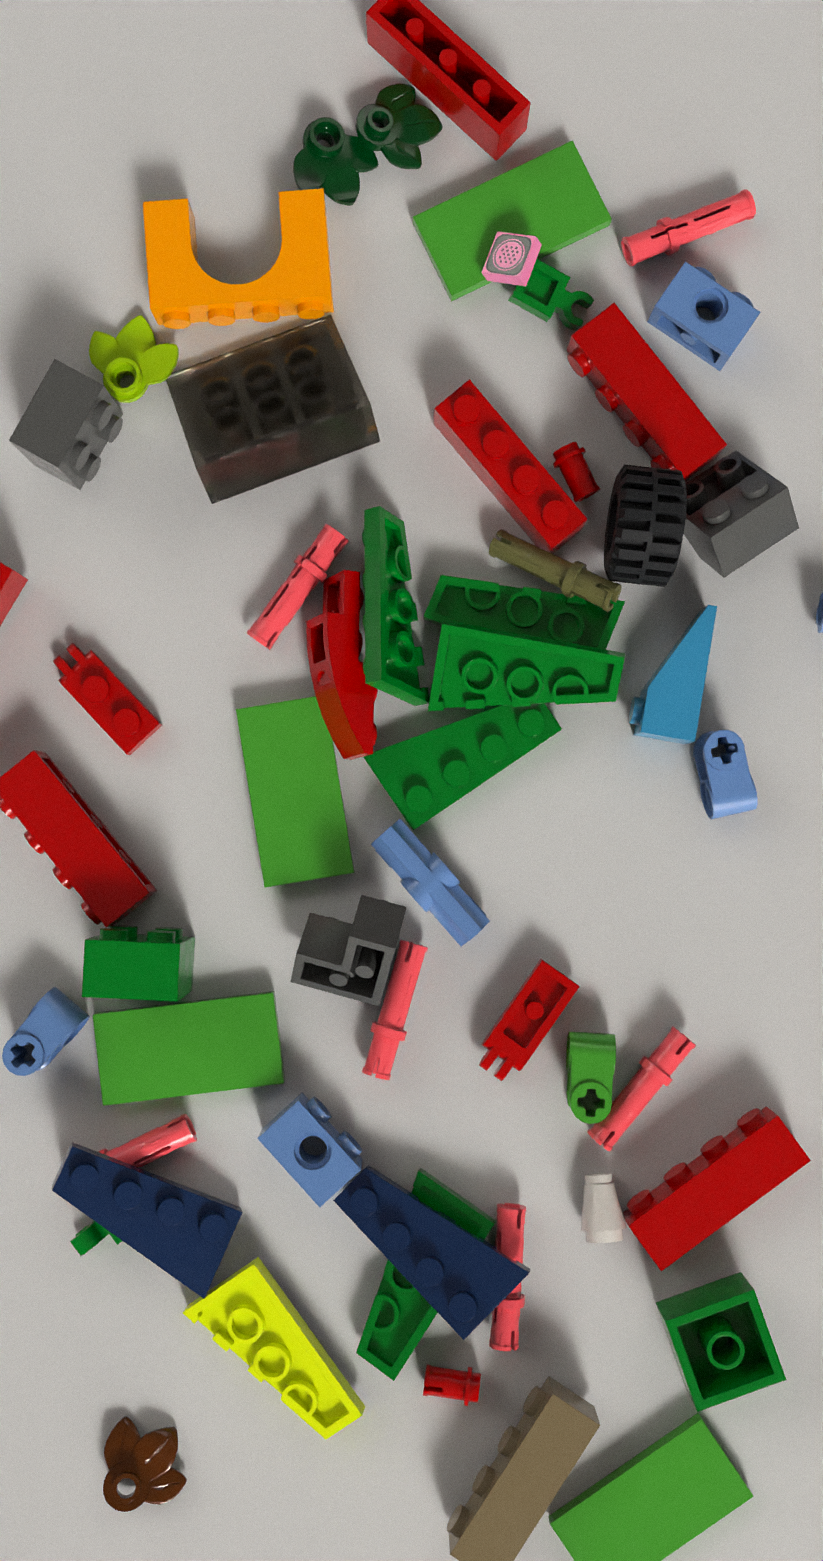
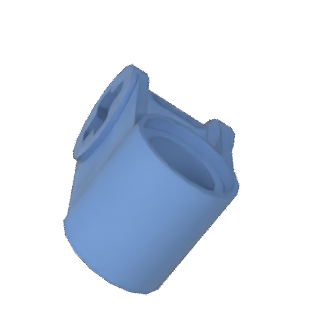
M730 730L708 731L702 734L694 744L693 756L700 780L702 803L709 819H717L757 809L756 787L750 775L742 739ZM724 744L726 753H722L719 757H713L711 749Z
M53 987L37 1002L24 1023L5 1044L2 1053L5 1067L9 1072L19 1076H26L44 1069L63 1047L80 1032L90 1016L58 988ZM32 1044L35 1047L31 1053L34 1059L27 1062L23 1058L27 1053L23 1046Z

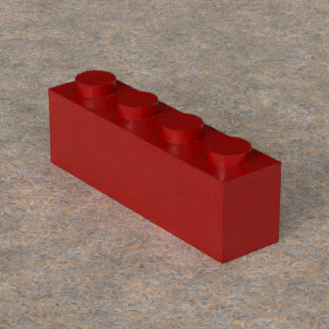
M377 0L366 12L368 44L495 161L526 131L531 102L420 0Z
M615 303L611 304L571 335L567 347L569 354L567 359L570 366L580 377L587 376L596 388L595 395L602 407L610 413L614 411L624 423L623 431L629 441L636 447L642 446L652 458L650 461L651 467L680 470L684 480L687 481L718 457L726 447V442Z
M470 379L434 408L433 424L537 547L554 554L582 530L587 521L586 516Z
M33 750L0 777L1 810L11 819L17 817L28 830L24 833L27 842L39 854L45 852L56 865L52 869L54 875L67 889L75 888L84 900L81 903L83 911L95 924L99 925L102 922L106 928L116 925L158 891L46 752Z
M767 1106L762 1110L755 1108L744 1114L737 1121L738 1127L725 1137L719 1135L710 1139L700 1149L701 1155L689 1164L682 1162L675 1165L664 1175L663 1183L651 1192L646 1189L637 1193L628 1201L626 1205L628 1209L622 1212L624 1219L661 1271L811 1161L779 1116Z

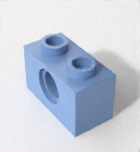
M685 261L654 306L647 322L721 371L761 312L753 307L752 302L745 295L739 292H730L718 284L715 277L708 270L699 266L693 267ZM705 307L710 309L715 319L705 320L701 318L696 308Z
M302 1092L262 1128L257 1139L311 1199L321 1207L361 1170L363 1159L359 1154L362 1152V1148L347 1131L344 1130L340 1134L328 1121L332 1116L319 1099L312 1097L309 1100ZM317 1136L325 1142L327 1150L320 1155H311L304 1150L302 1141L306 1137Z

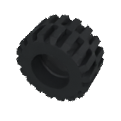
M623 465L617 474L610 498L604 542V570L609 581L665 587L673 576L681 551L686 519L687 489L682 471Z

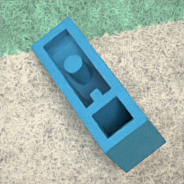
M707 605L698 612L641 690L640 697H633L629 712V723L635 724L633 735L681 744L695 742L717 606Z

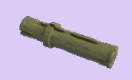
M503 529L496 533V537L501 538L500 541L493 537L489 547V555L491 557L498 558L561 588L563 595L569 598L576 595L603 608L607 612L614 607L610 601L617 602L622 588L621 584L614 583L588 571L586 564L580 561L571 563L513 536Z

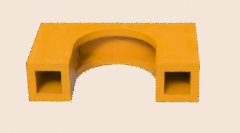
M324 188L278 192L282 235L279 256L266 274L257 280L245 284L220 282L206 274L198 265L195 217L188 198L143 202L150 310L157 324L164 325L170 329H184L195 322H209L215 326H227L233 324L236 319L253 318L257 322L269 323L277 321L280 316L298 315L302 319H317L324 316V313L334 312Z

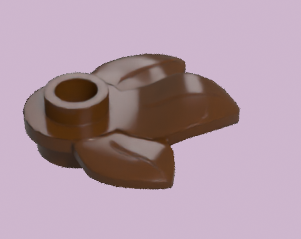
M128 1416L122 1418L114 1426L104 1448V1457L109 1471L103 1484L105 1500L113 1509L128 1512L135 1510L143 1502L161 1505L174 1499L179 1494L187 1479L183 1473L171 1467L178 1450V1434L175 1427L156 1429L140 1437L137 1427ZM129 1478L134 1481L136 1488L131 1494L123 1495L119 1492L117 1485L122 1479Z

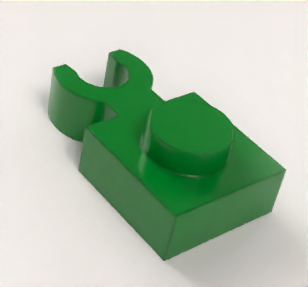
M536 259L527 286L515 285L508 301L546 322L556 312L559 314L561 322L567 328L578 330L584 321L572 313V304H579L583 308L588 309L593 304L594 299L584 291L571 293L565 290L571 277Z

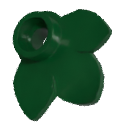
M394 84L385 87L379 92L375 104L366 105L359 111L355 122L357 136L361 144L367 149L382 151L392 165L402 169H419L422 165V157L418 146L438 136L443 125L431 109L421 104H415L416 95L413 86ZM374 123H378L383 128L377 127Z
M328 117L318 118L306 127L302 139L303 149L294 158L293 174L295 183L299 190L320 189L322 187L324 188V193L334 202L351 206L355 203L360 190L359 172H368L377 168L379 165L374 151L367 149L361 144L357 136L346 135L344 129L336 120ZM324 140L328 142L331 147H325L321 145L318 141Z

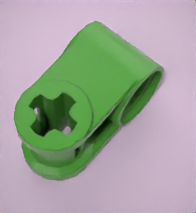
M568 1032L566 1045V1071L568 1073L567 1102L575 1117L584 1123H599L611 1111L613 1075L616 1063L615 1034ZM587 1089H592L594 1094L600 1098L599 1102H592L591 1110H585L583 1104L577 1101L578 1097H586Z

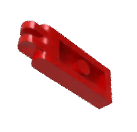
M71 643L66 650L77 663L72 667L61 655H58L53 660V663L64 674L58 681L127 755H131L162 724L93 650H90L85 655L74 643Z
M540 959L484 1039L482 1046L488 1050L481 1059L479 1066L487 1071L497 1056L503 1061L494 1073V1077L500 1081L507 1076L512 1067L521 1071L580 986Z

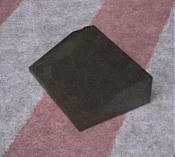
M331 314L176 371L166 379L196 470L212 504L380 442L370 401Z

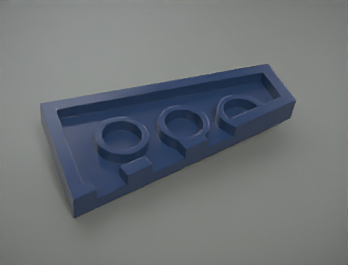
M74 1142L71 1143L52 1184L53 1192L203 1299H205L243 1213L239 1206Z

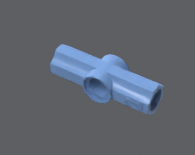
M401 819L397 820L371 843L390 868L392 867L402 879L400 883L425 912L430 911L461 947L475 937L490 922L481 908L459 886L461 882L434 852L431 854Z

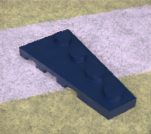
M369 1165L333 1200L463 1340L530 1273V1268L517 1260L514 1261L498 1251L494 1245L480 1236L479 1238L457 1225L455 1220L441 1211L437 1212L418 1200L416 1195Z

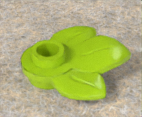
M138 315L123 327L116 338L103 332L94 331L89 345V356L92 364L103 374V384L112 398L119 402L130 403L141 398L149 385L161 383L172 374L179 358V348L177 345L170 343L157 345L154 333L148 322L142 315ZM131 375L134 377V382L129 387L120 386V381L124 376Z

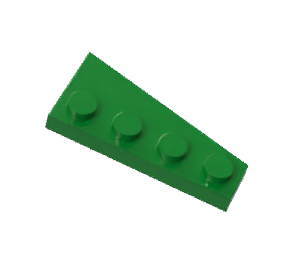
M381 506L364 510V530L362 532V541L365 547V571L362 575L365 589V614L362 621L365 631V658L363 660L365 683L413 706L429 704L428 687L420 688L417 667L425 666L422 647L414 646L411 622L418 621L416 603L413 602L410 593L405 587V582L412 579L404 521Z
M440 575L424 614V620L442 626L443 621L447 620L606 649L625 601L617 600L615 603L611 600L610 603L614 607L607 612L603 608L576 595L569 598L560 593L541 591V589L518 588L499 585V583Z
M444 620L441 626L428 711H443L445 708L456 707L482 709L486 706L495 705L521 707L531 706L534 703L553 702L556 705L616 702L625 653Z
M534 703L531 706L521 707L500 705L374 751L373 754L363 758L412 830H415L561 731L562 728L545 703Z
M422 1168L418 1170L411 1193L416 1195L418 1200L437 1212L441 1211L455 1220L457 1225L479 1238L480 1236L485 1239L496 1220ZM387 1260L384 1274L356 1353L394 1381L438 1312L389 1260Z

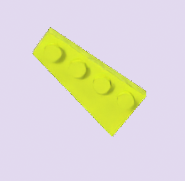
M259 1257L210 1289L205 1299L200 1296L188 1304L183 1311V1314L194 1324L198 1320L214 1334L212 1340L226 1352L230 1348L249 1365L247 1371L260 1382L266 1380L282 1394L281 1401L325 1440L363 1415L365 1405Z

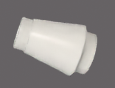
M612 1173L584 1175L585 1185L581 1231L586 1232V1242L611 1243L622 1241V1229L627 1227L612 1180Z

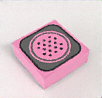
M497 231L481 273L487 281L526 287L542 244L536 236Z

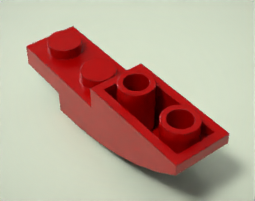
M344 569L325 579L323 583V613L306 621L310 673L323 720L343 759L352 760L373 754V746L377 739V728L374 723V701L377 697L378 689L365 683L363 662H359V655L363 646L362 634L359 632V619L364 601L363 590L360 588V572Z

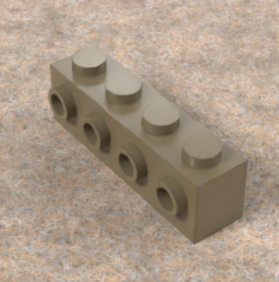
M550 1376L547 1377L541 1388L535 1386L531 1390L523 1405L524 1415L516 1427L511 1425L506 1429L498 1444L497 1451L499 1453L490 1467L484 1465L480 1469L472 1486L473 1494L465 1506L459 1504L448 1521L447 1531L449 1532L451 1556L459 1561L515 1560L600 1427L595 1406Z

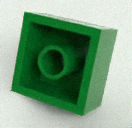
M112 925L110 928H101L100 935L85 939L82 997L179 1001L192 991L195 937L183 936V928L156 927L155 930L147 931V935L137 934L138 926Z
M741 1272L655 1302L686 1390L697 1412L786 1380L756 1293Z

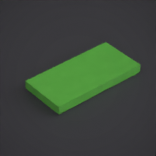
M572 140L413 216V225L452 302L492 282L487 281L481 272L497 231L536 236L542 244L537 259H541L610 226L612 218Z
M316 696L236 709L264 887L355 873L334 743L323 720Z
M275 991L93 1014L103 1106L284 1084L285 1082Z
M697 1413L556 1510L548 1518L551 1527L574 1561H661L754 1496L700 1414Z

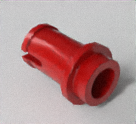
M576 441L559 448L552 454L555 459L553 463L554 469H560L574 497L575 503L583 501L601 490L583 456L586 453L585 448H579Z
M427 1364L423 1396L430 1395L463 1400L464 1406H468L469 1402L478 1403L481 1373L472 1372L473 1367H468V1371L434 1367Z

